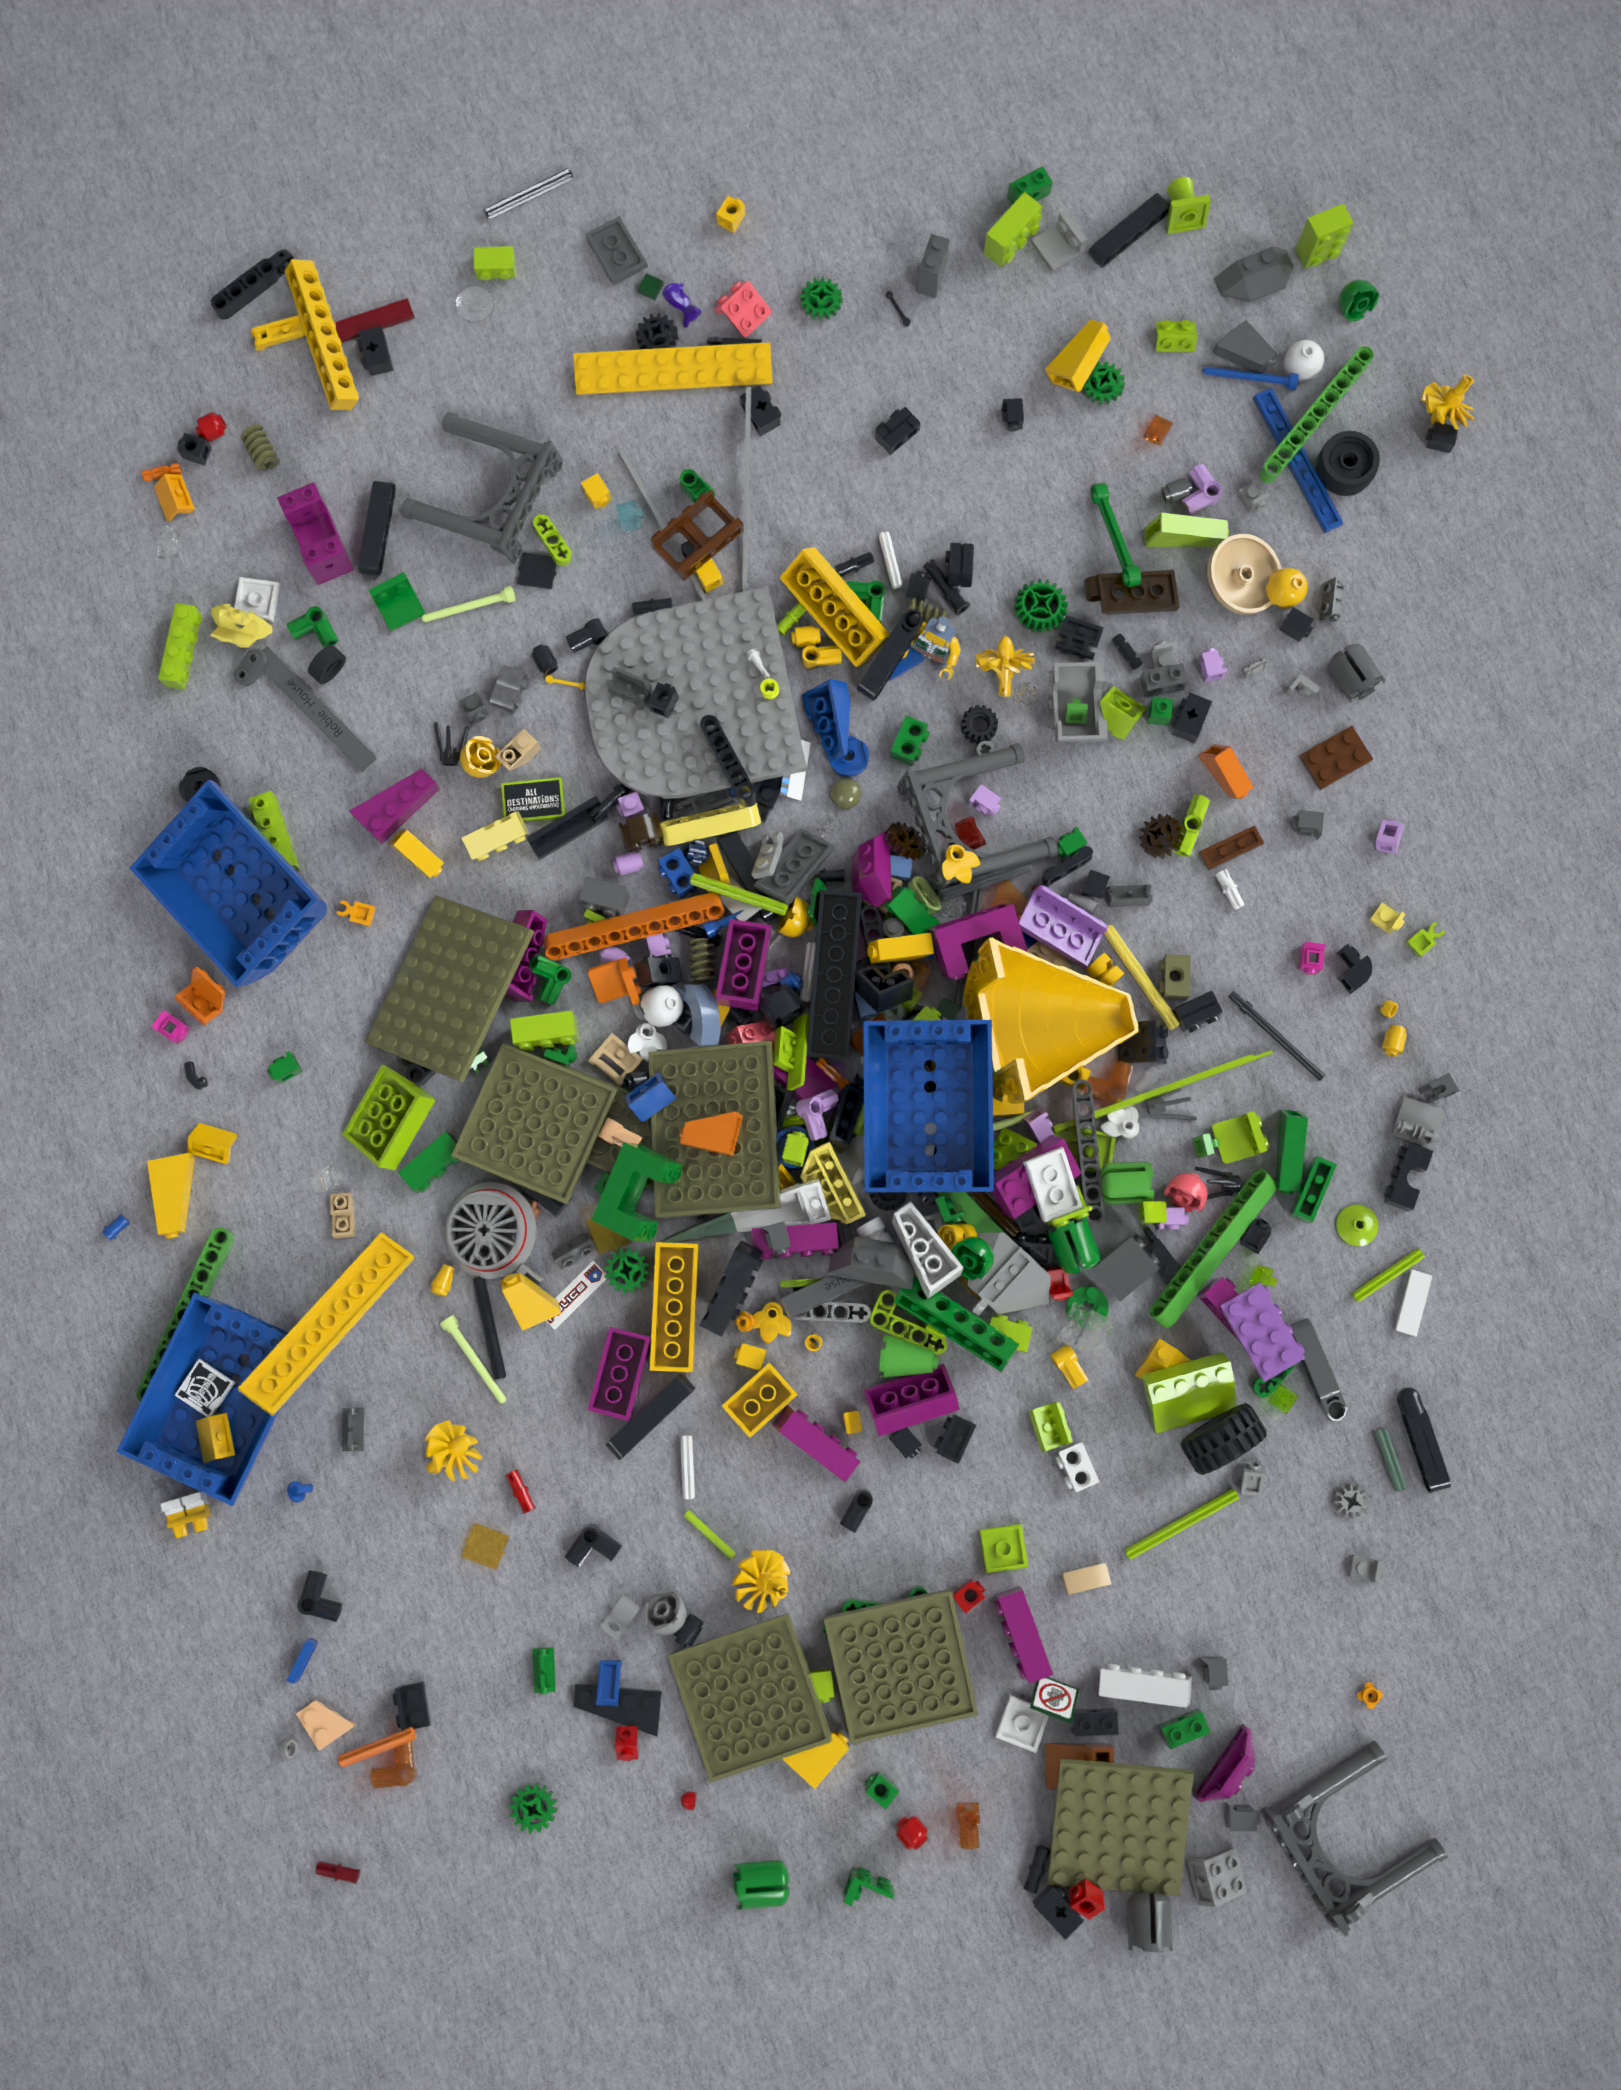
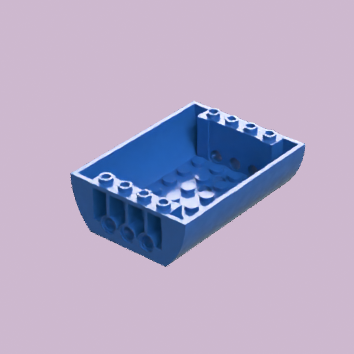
M207 780L129 868L235 987L251 984L272 973L327 913L326 903L219 785L211 780ZM218 849L222 854L220 860L215 858V852ZM230 864L235 868V872L232 875L228 873ZM257 893L261 896V902L258 905L254 901ZM270 908L275 912L273 919H270L267 915Z
M992 1019L864 1021L865 1192L994 1191ZM928 1060H933L936 1063V1068L932 1072H927L924 1069V1064ZM926 1082H935L936 1090L933 1093L925 1091L924 1085ZM928 1123L936 1125L937 1130L935 1134H926L925 1126ZM928 1144H934L937 1147L935 1155L928 1156L925 1153V1147Z
M194 1293L116 1452L228 1505L234 1506L281 1410L280 1408L274 1416H271L239 1392L238 1387L289 1332L229 1304ZM242 1354H247L250 1357V1361L246 1366L240 1363ZM198 1359H202L229 1378L234 1373L240 1376L239 1384L233 1385L216 1411L220 1414L227 1413L235 1455L207 1463L203 1461L196 1421L206 1418V1416L175 1396Z

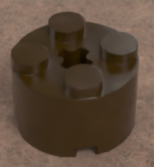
M653 813L654 817L650 818L648 814L629 818L623 826L621 822L618 824L625 849H629L630 852H637L642 850L641 846L649 844L650 847L661 845V840L664 836L657 813Z

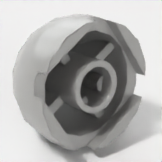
M660 1590L652 1595L653 1599L649 1603H645L642 1612L643 1622L651 1631L659 1635H671L677 1632L685 1623L687 1616L686 1605L680 1596L672 1590Z

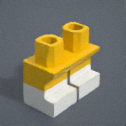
M198 1492L160 1504L162 1512H165L167 1529L172 1528L176 1539L189 1535L186 1524L193 1522L195 1533L208 1530L207 1517H210L211 1514L205 1493Z

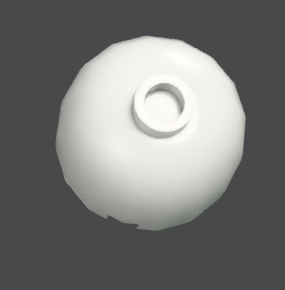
M1300 340L1287 350L1283 360L1284 370L1287 375H1290V373L1299 374V382H1309L1315 379L1321 372L1324 364V353L1321 347L1314 341Z
M667 985L655 986L647 990L641 1001V1008H643L645 1013L643 1016L651 1025L656 1027L671 1025L682 1015L683 1000L681 995L673 987Z

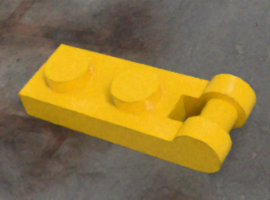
M299 315L254 327L250 330L252 338L255 339L254 346L257 351L306 336Z

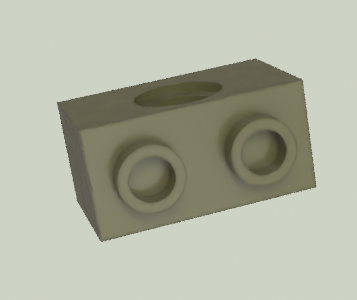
M1166 954L1159 963V972H1163L1162 980L1159 981V993H1162L1163 999L1187 1000L1190 997L1191 956ZM1176 973L1179 976V981H1172L1169 974Z

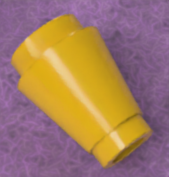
M443 1264L430 1284V1292L446 1297L447 1293H450L455 1268Z

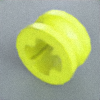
M770 678L762 681L760 685L762 696L769 700L776 698L779 694L778 683ZM768 686L771 688L773 686L774 691L771 692L770 690H768L766 692V687Z

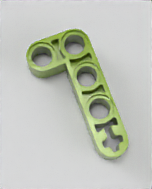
M891 1290L881 1292L870 1316V1323L874 1328L896 1338L935 1351V1346L928 1343L927 1347L924 1346L929 1334L932 1336L930 1338L931 1341L936 1342L939 1339L941 1340L940 1344L943 1346L942 1349L939 1348L935 1351V1355L946 1351L948 1345L945 1338L893 1315L896 1303L893 1302L890 1306L883 1304V1295L890 1294L895 1301L897 1297L895 1292ZM881 1313L885 1316V1323L883 1325L874 1323L873 1317L875 1314ZM894 1323H903L905 1327L904 1332L896 1334L893 1331ZM919 1330L924 1334L922 1342L917 1343L912 1339L914 1331Z

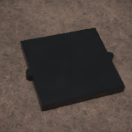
M523 552L521 566L518 567L520 571L518 585L552 589L554 577L557 575V564L551 556Z

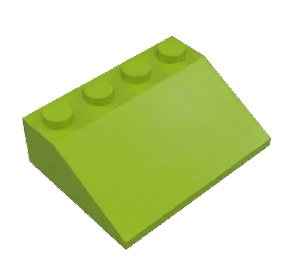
M382 1064L342 1135L378 1167L396 1170L436 1099L418 1085Z
M1223 1352L1141 1375L1156 1434L1219 1416L1236 1406L1235 1381L1229 1359Z

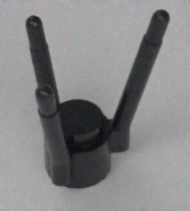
M435 722L434 726L442 765L458 766L460 751L466 743L469 727H465L459 751L456 752V748L451 747L450 726H446V748L443 749L439 726Z
M1195 1167L1196 1171L1222 1176L1221 1180L1208 1179L1206 1181L1209 1184H1221V1189L1225 1190L1209 1194L1207 1200L1222 1196H1233V1192L1240 1191L1241 1178L1239 1175H1233L1232 1172Z

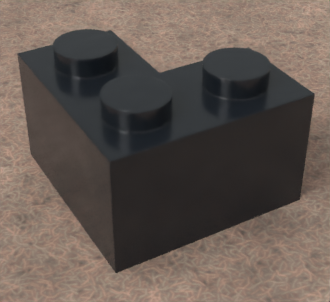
M872 964L855 972V991L877 1013L912 1000L914 980L903 969L884 976Z

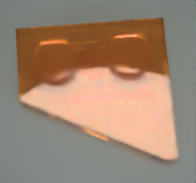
M1007 879L1001 881L991 907L1002 903L1013 904L1019 920L1028 900Z

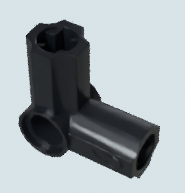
M588 1524L583 1528L564 1557L573 1565L580 1567L591 1550L594 1549L612 1562L623 1545L604 1533L598 1525ZM587 1530H593L596 1533L594 1540H589L586 1537L585 1532Z
M309 1570L301 1598L297 1603L299 1612L304 1615L338 1622L343 1603L321 1598L327 1574ZM307 1598L311 1599L314 1603V1607L310 1611L306 1610L303 1606V1602Z

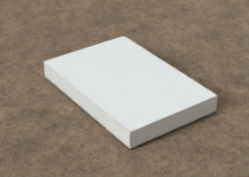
M1063 1147L1023 1162L1043 1222L1050 1221L1082 1207Z

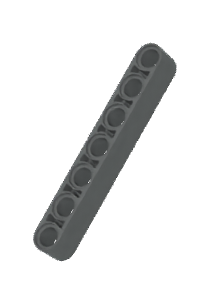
M1078 1079L1071 1085L1078 1164L1082 1173L1080 1174L1081 1194L1086 1205H1090L1092 1209L1096 1208L1099 1210V1216L1096 1219H1090L1089 1216H1086L1088 1222L1098 1224L1104 1219V1204L1092 1087L1088 1081ZM1079 1083H1084L1087 1087V1091L1082 1095L1076 1092V1086ZM1081 1104H1087L1089 1107L1088 1113L1084 1116L1078 1112ZM1083 1125H1089L1091 1128L1088 1136H1082L1080 1133ZM1085 1146L1093 1148V1153L1090 1157H1084L1082 1153ZM1091 1166L1095 1169V1174L1093 1177L1087 1178L1084 1171L1087 1167ZM1092 1187L1096 1188V1197L1088 1198L1086 1195L1087 1190Z

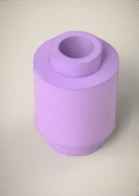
M632 851L615 856L616 861H613L616 873L620 872L621 876L640 871L639 868L644 867L640 852L634 853Z
M616 946L602 948L599 953L600 961L604 964L625 957L628 964L631 960V957L627 956L628 953Z

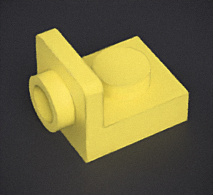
M1382 902L1369 921L1390 934L1394 930L1399 931L1405 922L1402 920L1405 913L1401 912L1399 914Z

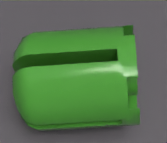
M1145 1161L1107 1163L1101 1167V1189L1105 1203L1119 1205L1153 1201L1154 1190H1151V1177H1154L1151 1163Z

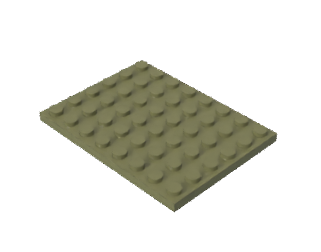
M435 895L365 1043L463 1083L534 931Z
M761 1041L648 1052L649 1078L659 1072L666 1086L676 1098L651 1116L652 1149L683 1164L681 1169L682 1175L675 1184L661 1183L654 1180L655 1218L781 1209L772 1042ZM730 1112H738L743 1115L733 1156L692 1148L680 1143L679 1133L681 1128L684 1127L685 1122Z

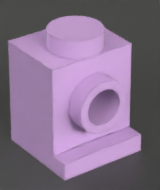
M1211 648L1201 654L1199 664L1204 682L1224 678L1228 671L1227 668H1224V660L1222 656H1219L1218 650Z
M981 784L970 798L968 806L972 807L975 805L976 810L981 814H988L989 816L992 814L995 816L1001 808L999 805L1001 798Z
M1382 820L1376 838V850L1397 854L1403 834V824L1396 820Z
M663 933L646 937L650 955H654L655 958L662 955H670L672 957L671 950L666 949L670 948L668 936H663Z
M1040 1107L1022 1118L1033 1138L1039 1143L1054 1135L1051 1130L1053 1125L1047 1117L1048 1114Z
M1166 1208L1167 1222L1156 1223L1157 1230H1163L1164 1226L1167 1227V1230H1179V1226L1188 1225V1213H1185L1184 1208Z

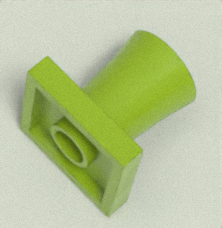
M1180 177L1173 180L1167 187V193L1172 200L1166 226L1167 233L1174 234L1206 228L1211 204L1210 195L1195 197L1193 180L1189 177Z

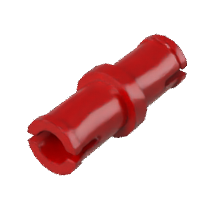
M518 1469L511 1471L510 1474H506L505 1477L513 1490L512 1495L517 1498L523 1514L534 1510L536 1506H534L528 1493L529 1488L524 1485Z

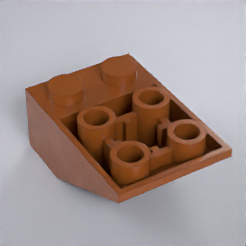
M1045 1743L1046 1789L1057 1790L1060 1759L1114 1763V1747L1111 1744Z

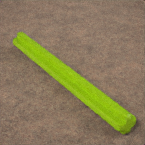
M1231 1489L1127 1547L1124 1550L1127 1558L1130 1560L1237 1501L1239 1499L1237 1492Z

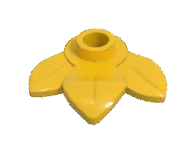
M957 844L949 846L945 853L946 860L942 863L944 878L948 881L955 876L962 883H970L972 877L971 868L980 865L977 855L973 852L965 851L962 846ZM955 852L958 858H954L952 853Z
M769 1302L764 1306L763 1310L753 1314L756 1321L753 1328H760V1335L765 1343L772 1342L778 1333L789 1337L792 1331L790 1319L783 1314V1308L777 1302ZM770 1310H775V1311H776V1315H775V1316H771V1315L769 1314V1311H770Z

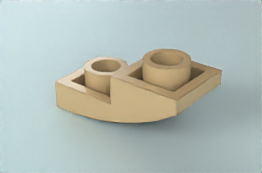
M352 1193L330 1194L332 1237L334 1239L355 1237Z
M1106 1563L1061 1574L1066 1595L1111 1585Z

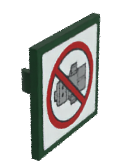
M1049 1677L1038 1680L1035 1684L1029 1708L1071 1724L1079 1689Z

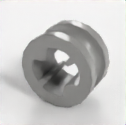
M989 741L980 742L976 749V756L982 755L980 753L982 747H986L985 749L988 747L990 749L988 753L994 752V745Z

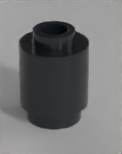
M540 644L533 648L531 657L541 673L548 676L558 670V662L548 645L543 646V644Z
M641 1070L627 1073L623 1079L624 1088L630 1093L649 1079V1071Z
M690 1613L686 1617L683 1626L674 1633V1636H676L675 1641L683 1647L687 1645L692 1646L702 1631L704 1622Z

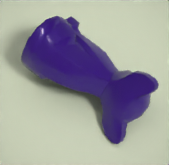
M670 283L663 289L662 295L669 304L683 312V325L687 328L689 322L695 321L698 318L701 310L695 305H691L689 297L683 291L684 285L682 283Z

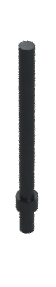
M1235 991L1228 996L1240 1007L1239 1010L1244 1015L1247 1014L1319 1081L1326 1076L1252 1008L1253 1005L1250 1002H1245Z

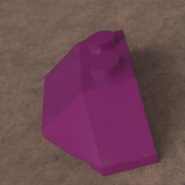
M886 831L859 845L852 858V892L862 893V899L875 907L891 900L890 845H887L888 840L884 838Z
M1241 1725L1193 1794L1197 1801L1206 1802L1231 1798L1233 1794L1236 1795L1242 1787L1241 1782L1245 1776L1249 1777L1255 1768L1254 1763L1256 1760L1251 1730L1247 1726Z

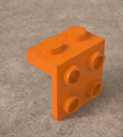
M626 957L588 969V976L599 1003H605L627 995L630 996L633 1005L641 1003L639 995L642 994V990L639 987V983L634 981V978H637L633 966L629 967Z
M197 966L192 969L191 984L176 994L175 1000L203 1026H206L223 1012L224 988L221 984L215 983L205 970H201Z

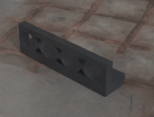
M597 796L526 837L539 860L609 819L606 814L596 824L592 820L598 814L592 819L588 817V813L600 804Z

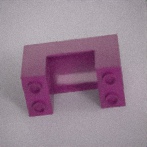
M315 482L277 497L281 509L301 548L299 551L305 565L317 585L355 570L326 502Z
M1002 903L927 928L928 933H931L933 950L941 975L948 979L952 978V980L965 977L964 973L969 972L961 947L962 943L993 934L995 940L1028 952L1013 904Z

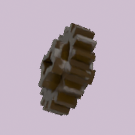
M1158 814L1157 819L1151 816L1150 823L1144 822L1146 828H1140L1143 835L1139 836V839L1144 841L1140 846L1145 849V853L1151 854L1153 858L1159 856L1161 859H1164L1165 854L1172 856V850L1178 851L1176 845L1183 843L1179 840V837H1183L1184 834L1180 831L1182 826L1174 817L1172 818L1168 814L1165 817L1162 814Z
M900 822L892 823L885 832L886 836L884 838L888 840L887 845L892 846V851H896L899 856L904 855L907 860L909 857L913 861L916 858L919 860L927 850L926 846L922 843L921 836H919L920 832L916 831L912 826L907 827L906 823H903V825Z

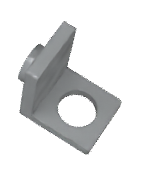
M623 1595L600 1628L615 1640H618L640 1607ZM608 1624H614L618 1631L611 1630Z

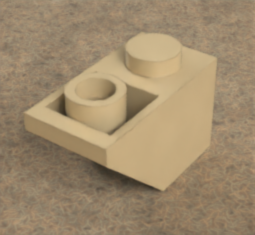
M523 729L495 758L509 771H512L528 763L541 748L539 743Z

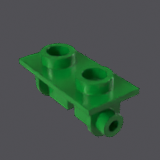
M554 1647L532 1648L534 1693L548 1694V1692H556Z

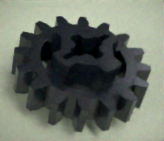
M651 313L650 319L643 317V324L638 323V330H636L637 344H640L641 350L676 347L675 340L679 339L678 328L674 326L673 319L668 321V315L661 318L660 313L657 314V317H654Z

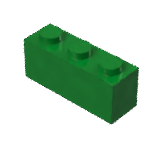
M897 886L891 892V900L882 905L894 918L899 919L903 923L904 929L909 935L928 933L927 928L941 924L936 917L930 916L927 913L928 908L921 901L918 902L914 898L915 893L909 887Z
M445 1131L400 1170L398 1174L414 1192H425L431 1186V1181L435 1178H441L447 1172V1167L459 1162V1160L451 1157L457 1142Z
M1319 1156L1312 1158L1302 1181L1300 1192L1297 1193L1288 1216L1306 1224L1314 1222L1337 1164Z

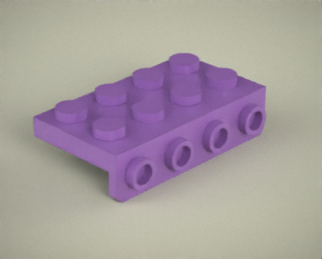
M1039 885L1032 891L1018 920L1021 931L1083 969L1088 967L1102 935L1108 929V925L1101 919L1095 918L1083 908L1077 907L1069 902L1067 898L1059 896L1049 887Z
M1257 1283L1219 1307L1260 1378L1265 1382L1305 1359L1303 1355L1305 1351L1300 1342L1294 1340L1292 1336L1294 1332L1287 1322L1284 1323L1281 1318L1283 1314L1279 1306L1271 1301V1293L1268 1287Z

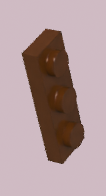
M1254 825L1201 850L1199 854L1209 871L1262 846L1264 842Z

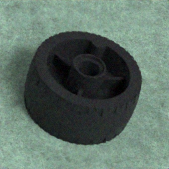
M1356 431L1339 432L1332 436L1321 449L1317 459L1316 472L1324 487L1333 494L1340 496L1356 495L1368 487L1374 479L1379 468L1380 454L1374 441L1365 434Z

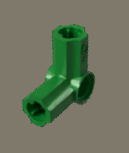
M847 581V585L861 601H866V607L882 623L885 598L884 584L880 581H872L871 583ZM878 590L881 594L875 596L871 592Z
M316 606L310 607L305 614L286 624L295 640L314 631L323 648L329 645H336L339 641L329 622L328 616L321 608ZM317 614H321L320 620L313 621Z
M535 954L529 962V970L546 977L537 998L555 1005L563 986L571 980L572 973L564 965Z

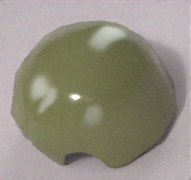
M843 778L837 781L831 789L833 804L840 809L848 810L855 807L862 796L859 784L852 779Z

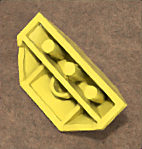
M827 1142L810 1150L801 1173V1178L804 1183L819 1179L831 1218L849 1224L866 1216L858 1193L832 1144Z

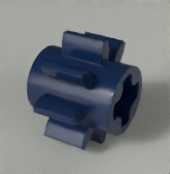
M695 840L691 844L688 843L686 845L684 857L687 858L690 865L698 867L699 864L707 861L709 849L704 846V842Z

